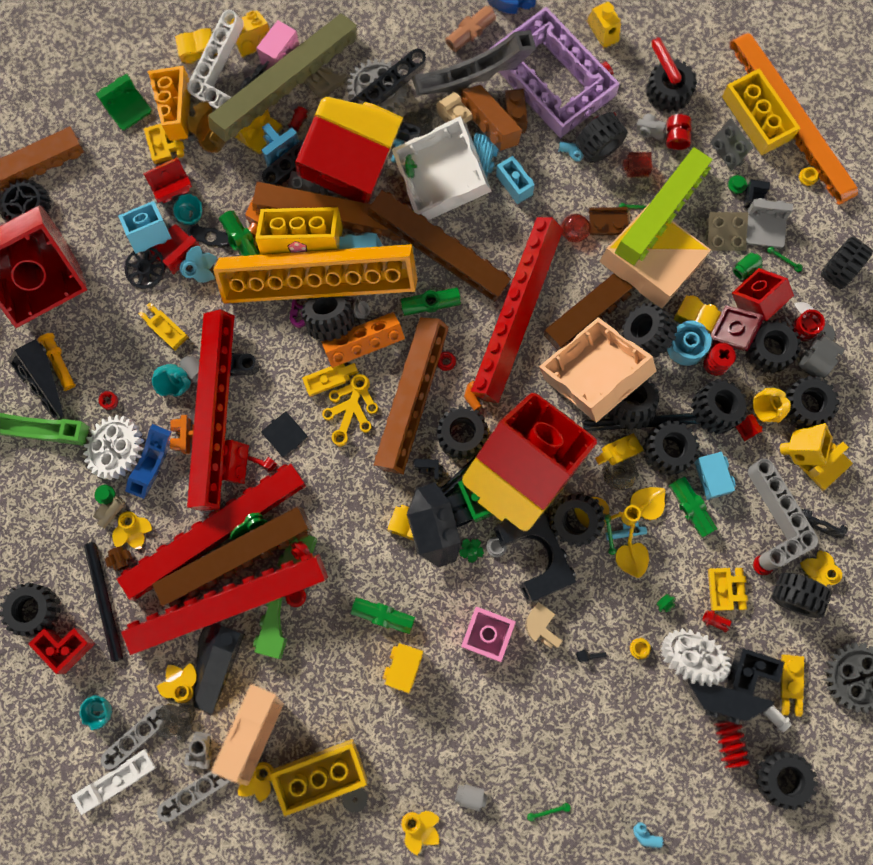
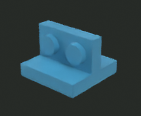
M269 123L262 127L265 134L263 138L268 144L262 149L267 167L299 142L297 133L293 128L279 136Z

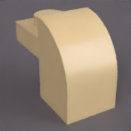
M455 92L436 104L437 113L445 123L460 116L465 123L473 119L472 113L461 102V97Z
M540 602L536 603L527 616L526 632L533 642H536L540 636L543 638L541 642L550 649L552 647L558 648L562 640L546 629L555 614Z

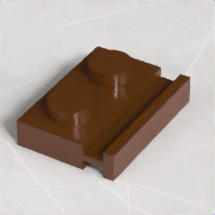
M589 207L590 235H620L628 226V208Z

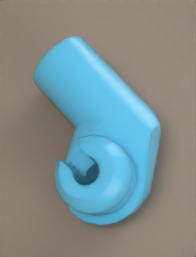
M560 142V152H568L574 161H581L584 155L575 143Z
M642 822L634 826V835L642 846L662 848V837L650 835L646 828L647 826Z

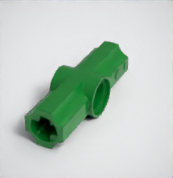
M229 210L219 217V221L228 234L229 244L234 251H238L240 256L260 255L253 244L254 239L250 230L243 227L234 210Z
M458 287L437 292L428 290L422 295L400 299L404 316L423 312L433 313L438 309L461 305ZM429 299H433L436 301L432 305L426 303V301Z
M685 476L669 485L680 503V510L683 509L686 514L685 518L691 521L701 538L717 530V527L706 511L707 507L704 500L695 494Z
M357 597L351 610V615L369 620L375 625H380L387 629L392 628L406 634L411 633L415 621L414 616L396 611L395 608L381 603L375 604Z

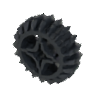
M26 179L23 182L17 180L15 185L10 183L11 187L4 188L5 193L0 194L2 198L0 199V215L6 220L5 222L19 216L12 213H25L38 205L50 215L48 209H52L50 205L51 198L46 189L33 180L30 182ZM26 193L36 194V196H27Z

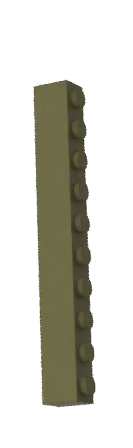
M340 13L208 115L209 129L225 142L230 138H234L240 130L248 127L258 116H262L269 107L276 105L283 96L290 94L293 88L302 84L311 74H315L321 66L329 63L336 54H340L345 47L353 44L357 39V25Z

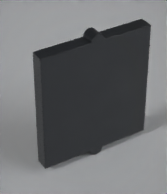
M287 411L276 420L273 419L272 423L261 431L282 457H285L293 449H297L298 445L308 437Z

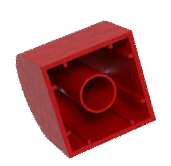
M40 205L0 225V308L15 329L88 290L82 270L69 245L53 220Z

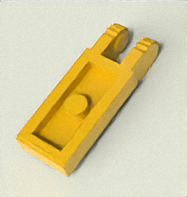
M149 303L147 307L155 315L151 319L142 311L138 315L160 338L176 351L189 338L188 335L161 310L159 311Z
M781 655V661L785 662L780 688L782 715L788 716L790 712V698L795 699V716L802 717L804 656Z

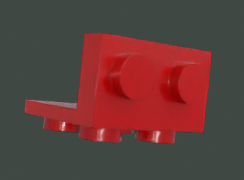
M178 157L143 173L157 203L169 202L173 196L186 194L192 187Z
M176 224L168 229L172 239L167 240L163 244L153 246V248L161 252L164 257L163 263L173 275L180 270V264L186 259L187 252L193 247L200 246L192 235L189 237Z
M225 440L222 481L245 484L249 445L235 440Z

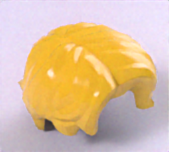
M765 388L754 396L753 399L754 412L758 420L762 422L779 423L787 416L791 408L790 400L781 389Z

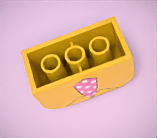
M338 207L261 209L255 237L260 254L339 249L340 237H342L343 231Z

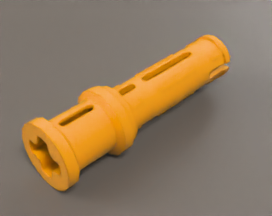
M53 333L43 334L37 338V341L45 347L48 360H50L63 390L68 391L76 387L61 357L62 350L54 340L55 335Z

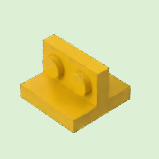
M267 109L262 116L254 119L248 127L240 130L235 138L260 155L262 149L268 145L263 138L265 134L262 127L269 123L278 134L283 129V126L270 117L269 110Z
M832 442L826 465L798 466L824 491L853 463L843 454L849 447L844 442L838 445Z

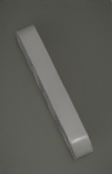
M161 705L150 711L102 754V766L105 769H115L171 720V709L168 706ZM158 710L166 711L164 715L166 719H159L155 722L158 725L156 728L149 718L151 717L152 720L156 719L159 716ZM144 723L148 724L151 728L147 736H143L140 732V727ZM127 738H131L134 742V747L130 751L126 750L123 746ZM118 747L122 754L114 759L115 764H108V755L116 754L118 750L115 748Z
M211 771L161 803L157 809L159 819L164 822L175 819L228 784L231 780L219 779L216 781L219 786L216 787L215 781L210 775L213 774V778L218 775ZM203 780H207L211 784V789L208 793L200 790V783ZM185 792L192 795V802L189 805H185L181 801L182 794ZM177 803L179 808H181L180 812L178 807L170 812L171 817L169 815L164 816L163 814L165 805L166 807H171Z

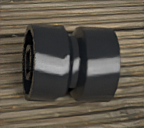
M463 493L447 498L450 501L457 528L474 520L470 510L465 508L467 503Z

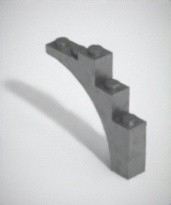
M531 30L514 32L497 46L462 63L414 75L412 80L417 96L446 92V94L460 93L472 83L488 81L498 71L515 69L536 49Z

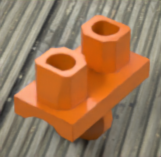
M181 415V419L171 420L170 423L172 432H180V438L170 439V449L181 451L183 454H190V438L192 444L194 424H192L191 431V419L187 415Z

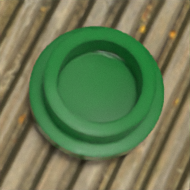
M740 175L732 176L728 181V188L732 193H743L747 188V181Z
M101 485L95 491V500L100 504L108 505L115 497V490L109 485Z
M666 594L656 603L659 607L658 610L660 612H669L675 607L676 604L674 602L676 598Z

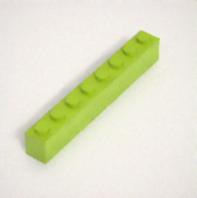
M693 147L621 240L614 253L635 266L638 260L643 261L649 253L647 248L652 249L658 241L656 236H662L668 227L665 224H671L677 214L674 212H680L686 203L684 199L688 201L694 192L692 190L693 187L697 189L703 180L701 177L705 178L711 170L709 165L713 159Z

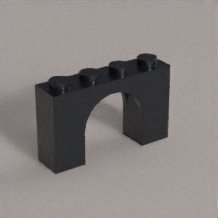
M546 511L527 531L519 529L509 520L496 525L493 529L496 537L499 539L501 548L518 540L528 538L541 543L547 551L548 565L544 573L519 585L527 604L576 583L575 571L572 567H569L566 561V552L558 544V536H555V530L550 527L549 516Z

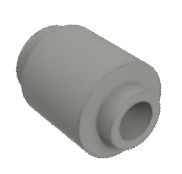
M186 356L179 362V367L187 372L190 382L197 385L199 361L194 356Z
M466 784L464 786L458 785L455 803L460 804L459 806L480 811L481 807L485 808L488 795L484 794V789Z

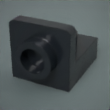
M414 459V468L419 470L420 474H430L431 470H435V482H439V477H443V465H439V459Z

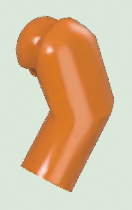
M474 381L466 386L464 398L473 411H475V409L481 408L482 405L476 398L477 396L471 392Z

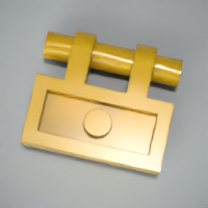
M161 123L144 128L154 164L172 160V152H176L178 158L185 156L184 143L181 140H174L173 143L168 144V136Z
M730 568L708 569L711 610H734L733 602H738L739 610H747L746 602L748 601V595L745 592L747 580L746 576H744L743 568H735V576H731ZM732 583H736L737 595H733Z

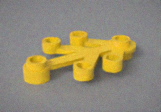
M363 374L353 376L349 385L339 390H332L329 393L330 401L332 400L334 403L339 402L342 396L352 393L349 400L332 408H326L322 412L323 418L326 421H330L335 415L346 410L339 430L334 431L332 434V441L338 447H342L348 442L347 431L354 413L360 423L359 427L362 432L368 433L372 429L371 423L367 421L358 403L360 395L367 404L366 410L369 414L374 415L378 412V405L373 402L368 392L370 381ZM362 381L364 385L357 387V382ZM337 393L339 396L337 399H332V394ZM374 405L376 407L375 411H369V406ZM327 411L332 412L329 418L325 417ZM365 423L369 424L367 430L362 429V425ZM343 436L344 440L342 442H338L337 437Z

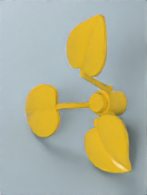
M649 487L636 491L631 497V505L624 512L611 516V520L621 517L622 522L630 526L628 546L623 545L617 550L615 560L622 571L635 578H641L649 564L647 548L642 543L632 545L635 524L640 517L646 520H655L662 515L665 507L664 488ZM592 497L594 500L597 498L600 501L598 504L603 506V514H609L610 509L606 501L599 497ZM574 508L576 517L587 528L589 526L588 515L582 509Z

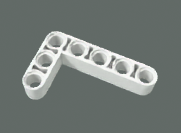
M226 10L221 15L187 86L188 92L203 102L208 101L210 106L215 109L232 98L214 88L244 25L242 18L232 10ZM235 18L234 23L230 25V21ZM226 35L225 41L221 42L223 36ZM218 52V56L213 59L214 54ZM209 69V74L205 76V72ZM201 86L200 92L197 93L198 87ZM217 94L216 100L212 102V97Z

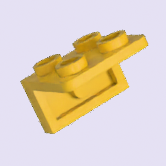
M250 11L246 16L241 17L244 25L236 41L241 57L256 52V48L270 31L268 23L259 11ZM235 18L230 21V25L234 23Z

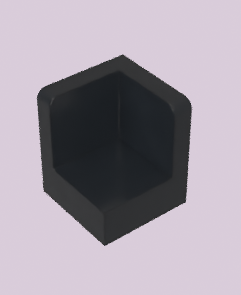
M751 179L746 188L744 208H749L754 199H764L769 190L770 182Z

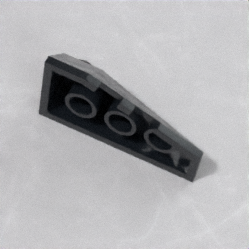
M217 623L203 627L198 639L197 681L194 688L193 707L210 714L214 713L245 636L244 633Z

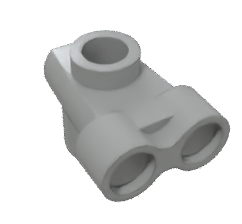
M646 114L643 119L638 120L636 132L642 137L651 136L657 140L664 141L667 122L659 121L652 114Z
M195 732L193 741L189 745V753H186L185 765L197 766L202 769L210 767V734Z

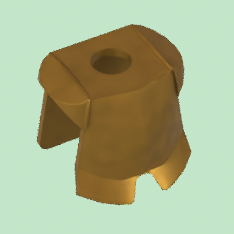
M200 102L193 106L196 115L194 117L188 115V129L198 138L200 146L205 151L219 153L226 142L209 129L208 115L213 112L209 102Z

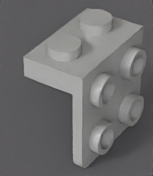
M763 198L754 199L748 208L746 244L783 248L785 245L786 221L793 211V204L786 203L785 201H767Z

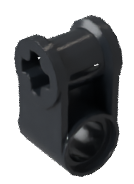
M232 353L230 376L254 375L259 371V363L252 354ZM248 362H253V365L251 367L245 368V365Z

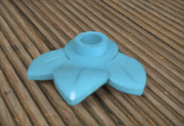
M200 246L193 247L187 252L186 259L181 262L180 272L184 277L194 278L201 283L215 279L214 275L209 269L214 265L217 257L211 253H202ZM188 265L193 266L191 270H186Z

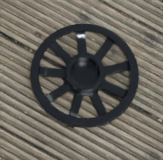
M150 247L145 251L144 259H141L137 253L132 251L127 257L124 267L125 276L129 283L139 289H151L163 280L166 269L163 263V255L157 249ZM149 250L155 252V255L150 260H148ZM133 255L138 260L137 264L129 263ZM159 257L161 263L153 265V262ZM128 267L136 268V272L128 275ZM161 267L160 274L153 271L154 268ZM140 274L138 282L134 283L131 278ZM150 274L157 277L154 282H151ZM146 276L148 285H141Z

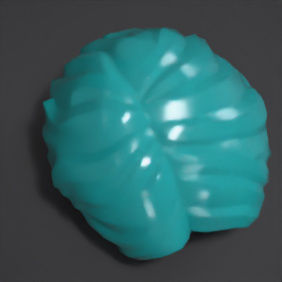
M166 364L157 367L152 377V386L160 396H181L190 388L191 382L187 377V372L176 364Z

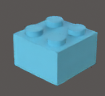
M154 201L118 215L135 253L146 251L150 247L163 244L167 240L172 239Z

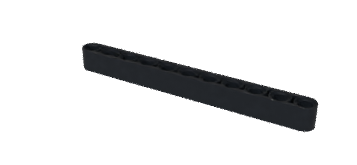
M419 48L413 49L349 102L362 105L364 102L379 106L408 83L414 75L419 74L425 68V52ZM418 57L422 59V62L415 63L413 59ZM401 69H405L408 71V73L405 75H401L398 73V71ZM386 81L393 82V85L390 87H386L384 83ZM371 93H377L379 95L375 99L369 97ZM305 137L263 171L262 180L264 183L280 186L290 178L291 171H296V155L300 152ZM289 163L291 167L288 170H282V165ZM270 175L276 176L273 182H267V178Z

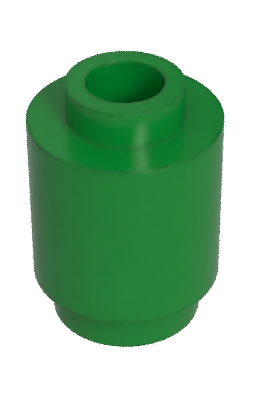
M749 253L735 264L733 273L739 280L743 281L750 277L758 268L761 269L763 267V260L760 255Z

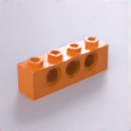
M391 312L353 327L351 331H347V335H342L340 339L335 338L333 341L325 340L321 341L333 368L404 340L405 337L395 313Z

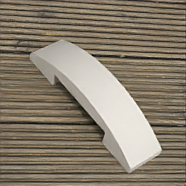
M144 749L110 773L73 794L72 798L80 814L83 815L153 771L156 766L147 749Z

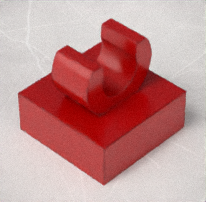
M753 414L746 416L745 420L736 426L744 442L763 431V427L758 424L757 418Z

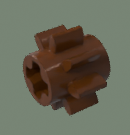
M119 546L107 552L108 557L104 558L107 568H113L116 572L129 567L128 561L132 560L129 550H124L122 546Z

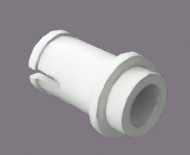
M774 705L763 712L774 723L777 731L780 730L783 733L791 726L790 719L788 717L785 718Z

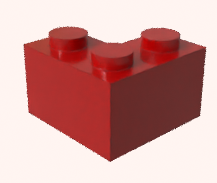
M73 628L63 639L54 630L43 629L28 643L55 674H66L96 644L83 629Z

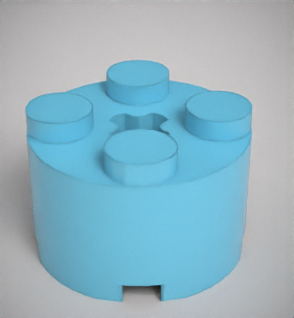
M686 321L676 327L675 341H672V346L668 347L667 351L669 357L676 363L690 366L697 364L706 355L711 347L712 338L703 324L697 321Z

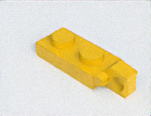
M343 363L333 368L331 366L304 376L302 379L309 397L345 384L350 381V376L359 372L355 363L345 366Z
M633 433L602 448L603 453L595 457L598 465L609 461L613 466L644 450Z

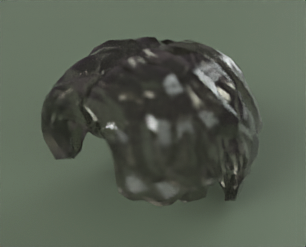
M628 458L613 466L607 461L602 469L604 482L611 489L624 491L632 487L639 476L636 463L632 458Z

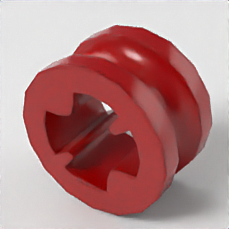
M105 391L100 394L98 402L104 409L112 410L118 405V398L111 391ZM112 396V403L109 405L106 403L105 398Z

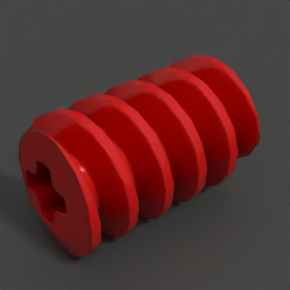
M718 343L705 357L703 362L704 369L707 373L714 376L723 375L735 362V350L729 344Z
M727 721L714 723V726L721 727V730L717 731L716 735L723 736L717 743L725 746L719 750L720 753L726 754L721 759L722 762L728 763L724 768L741 767L749 764V759L742 758L748 754L747 750L741 749L746 746V742L739 740L744 737V733L737 731L743 727L742 724H734Z

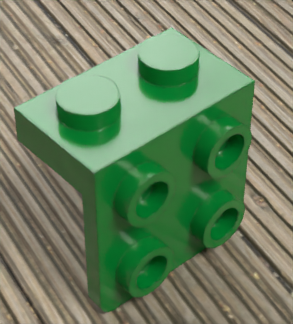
M127 73L118 77L114 82L101 88L96 93L102 106L122 131L127 130L152 113L151 107L138 92Z

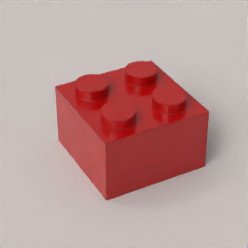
M758 268L732 292V296L737 308L762 314L763 320L767 321L794 296L788 278Z

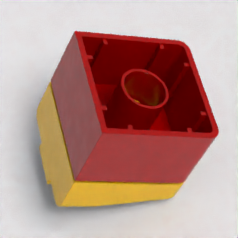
M324 97L320 101L295 161L296 175L350 200L369 204L398 134L403 117L372 103L364 102L362 105Z
M530 393L498 423L464 474L462 481L468 489L480 497L478 503L501 521L506 518L519 529L527 531L565 487L595 447L597 440L540 395Z

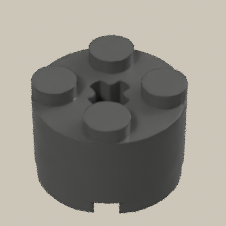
M817 334L811 342L810 350H805L800 356L798 366L812 377H820V381H822V378H825L838 363L836 357L838 354L842 356L845 348L825 335Z

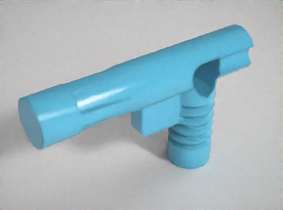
M637 521L635 527L639 530V533L633 532V536L647 534L646 526L639 527V522ZM623 523V530L612 531L613 539L629 537L630 526ZM605 532L606 540H609L608 532Z

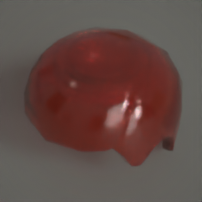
M577 213L570 214L560 224L564 229L562 236L569 242L580 243L588 237L591 230L589 221L583 215Z

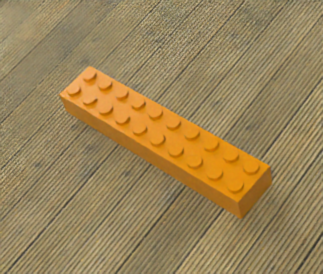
M412 244L221 257L213 269L223 304L415 292L418 280Z

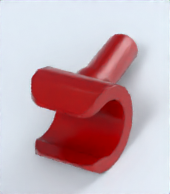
M252 456L248 457L249 461L261 465L266 470L268 469V471H272L277 465L270 457H267L265 461Z

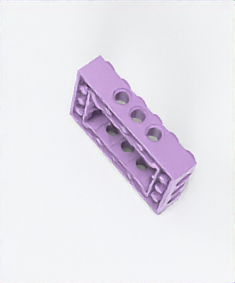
M545 7L491 48L497 46L514 32L531 30L535 46L537 47L543 43L585 87L583 92L575 98H570V101L560 108L561 99L559 96H555L547 87V84L543 83L535 75V71L531 70L523 61L515 69L498 71L514 89H524L525 101L557 136L562 138L617 95L620 83L557 17Z

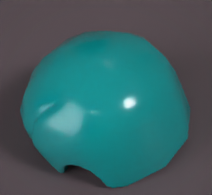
M192 194L180 195L173 205L174 217L179 223L184 225L197 223L203 213L201 201ZM190 210L193 212V216L191 218H189Z
M94 695L84 700L80 706L79 715L83 725L90 727V730H96L107 724L111 719L113 711L110 702L106 698ZM103 711L101 715H95L93 712Z

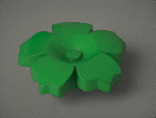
M408 154L405 160V170L408 177L414 178L413 168H417V164H414L415 162L411 159V155Z
M468 539L463 540L461 546L464 549L459 551L460 556L464 559L468 557L469 563L477 561V556L483 557V548L479 547L481 541L478 539H472L471 542Z

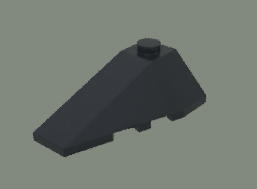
M35 339L15 349L8 362L23 382L26 380L29 382L30 391L33 395H40L42 397V405L54 420H61L64 414L46 355L47 351Z

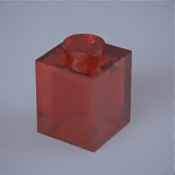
M628 152L627 158L623 160V171H626V177H649L652 171L651 152Z

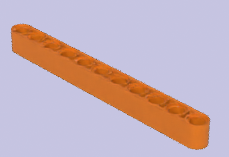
M745 33L731 40L730 49L734 50L738 61L741 64L743 63L747 74L760 69L799 125L800 130L794 138L796 140L795 144L801 152H804L805 158L811 167L813 166L817 170L821 182L824 181L830 195L837 200L836 203L840 205L857 196L858 188L754 37L750 33Z

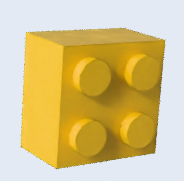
M398 643L397 647L393 646L390 658L393 659L391 667H386L382 678L386 680L384 685L411 693L424 652Z

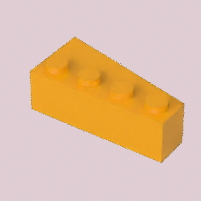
M184 66L148 71L160 121L170 141L188 139L187 118L190 112V93L187 86L190 79Z

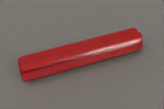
M659 37L653 39L651 46L671 83H679L681 81V74L662 39Z

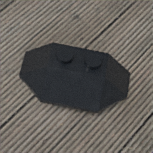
M436 483L416 488L407 517L417 554L438 568L457 561L461 541L450 501Z
M690 678L683 679V684L697 707L705 711L706 716L718 718V715L727 717V722L740 724V721H749L774 704V701L715 684L709 686L704 682L703 686H701L698 681H695L693 684Z

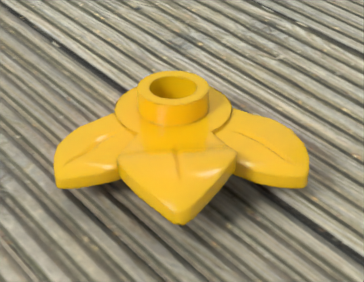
M130 511L123 512L119 516L118 526L112 534L115 547H119L127 542L131 547L140 550L145 541L144 533L152 531V526L146 518L137 517L135 513ZM127 518L132 520L130 525L125 524Z
M819 550L816 559L808 558L800 562L803 571L809 575L808 578L816 580L825 586L836 585L842 579L841 569L834 564L833 557L825 551ZM829 571L835 572L836 576L834 578H830L827 575V573Z
M188 664L182 670L178 666L167 665L166 682L157 685L161 696L173 698L178 703L189 702L193 697V686L197 681L195 667L192 664ZM183 688L187 692L184 697L180 695V691Z
M267 762L258 763L249 785H239L238 796L248 797L255 794L259 802L264 801L271 792L270 773L274 769L272 765ZM261 769L267 770L266 777L260 775Z
M424 811L420 814L409 812L402 818L401 826L406 833L404 843L413 854H419L422 843L425 845L439 844V835L434 827L439 821V817L431 811ZM411 819L416 821V826L413 828L408 825V821Z

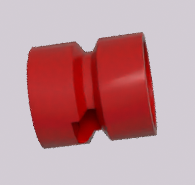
M677 114L667 119L668 133L666 135V146L669 149L684 150L691 146L690 132L692 119L689 116Z
M809 309L804 311L793 321V332H798L799 336L797 339H801V341L811 340L823 330L825 326L824 316L817 310Z

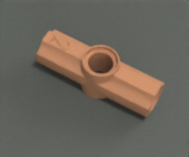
M484 6L472 17H465L460 23L459 28L445 38L448 47L452 51L457 52L470 40L473 42L475 37L481 36L483 30L496 20L494 10L490 6Z

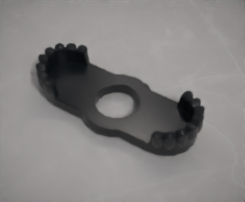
M193 223V225L188 227L187 234L189 237L192 235L197 241L203 242L208 246L228 247L230 245L226 232L218 231L215 228L201 227L198 223ZM208 232L216 234L214 241L206 240L205 237Z
M801 509L813 529L839 539L844 538L845 534H847L848 528L845 525L837 528L826 521L813 517L811 510ZM818 524L824 525V526H826L827 528H821V527H819V526H817V525H818Z

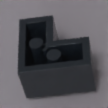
M737 648L726 688L754 695L758 678L772 683L780 682L785 662L745 648Z

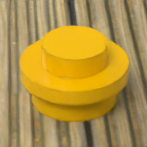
M813 167L804 168L799 173V181L805 186H812L818 180V172Z
M637 638L631 642L630 653L634 658L645 659L649 656L651 646L646 639Z

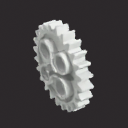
M116 415L115 418L109 416L108 421L102 419V425L95 424L96 431L90 430L92 437H86L89 444H85L84 447L88 448V451H85L83 455L88 456L84 462L89 464L87 468L92 470V474L111 480L112 478L119 479V475L126 476L125 470L131 472V465H137L135 459L142 457L138 452L144 450L143 447H140L144 440L139 438L143 435V432L139 431L140 426L136 425L135 421L125 416Z
M681 629L680 632L674 630L673 633L669 632L662 643L661 656L665 657V663H670L669 669H676V675L683 674V679L690 678L693 684L695 681H698L701 686H703L704 682L709 686L712 683L718 685L720 681L723 682L727 677L731 667L729 663L730 658L726 657L727 651H721L722 645H715L716 640L710 641L708 640V635L702 637L700 632L693 634L691 629H689L688 633L684 629Z

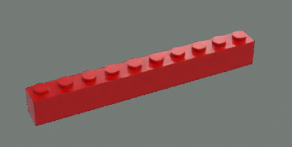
M537 217L471 389V392L483 401L500 402L564 230L553 217Z
M222 309L203 313L187 508L199 511L220 509L235 315Z
M291 463L289 465H282L277 469V473L264 477L256 487L247 488L238 499L233 498L229 500L224 508L214 510L208 515L209 518L203 522L198 521L194 523L188 532L176 535L173 538L174 541L170 544H163L158 547L156 553L152 556H145L138 561L139 564L135 567L123 570L120 573L121 576L117 578L118 583L129 600H137L154 588L153 583L191 564L230 538L231 532L244 522L247 515L250 513H261L263 516L305 488V483Z
M312 553L300 557L301 561L294 563L293 560L281 564L282 568L274 571V568H270L261 572L262 576L255 578L254 575L242 580V584L237 586L235 583H231L222 587L224 591L219 593L213 590L204 594V598L198 601L195 597L185 601V606L180 608L174 605L165 609L166 613L159 615L156 612L147 616L146 621L140 623L138 619L126 624L128 628L121 631L129 654L133 655L325 581L328 575L320 554L313 556Z

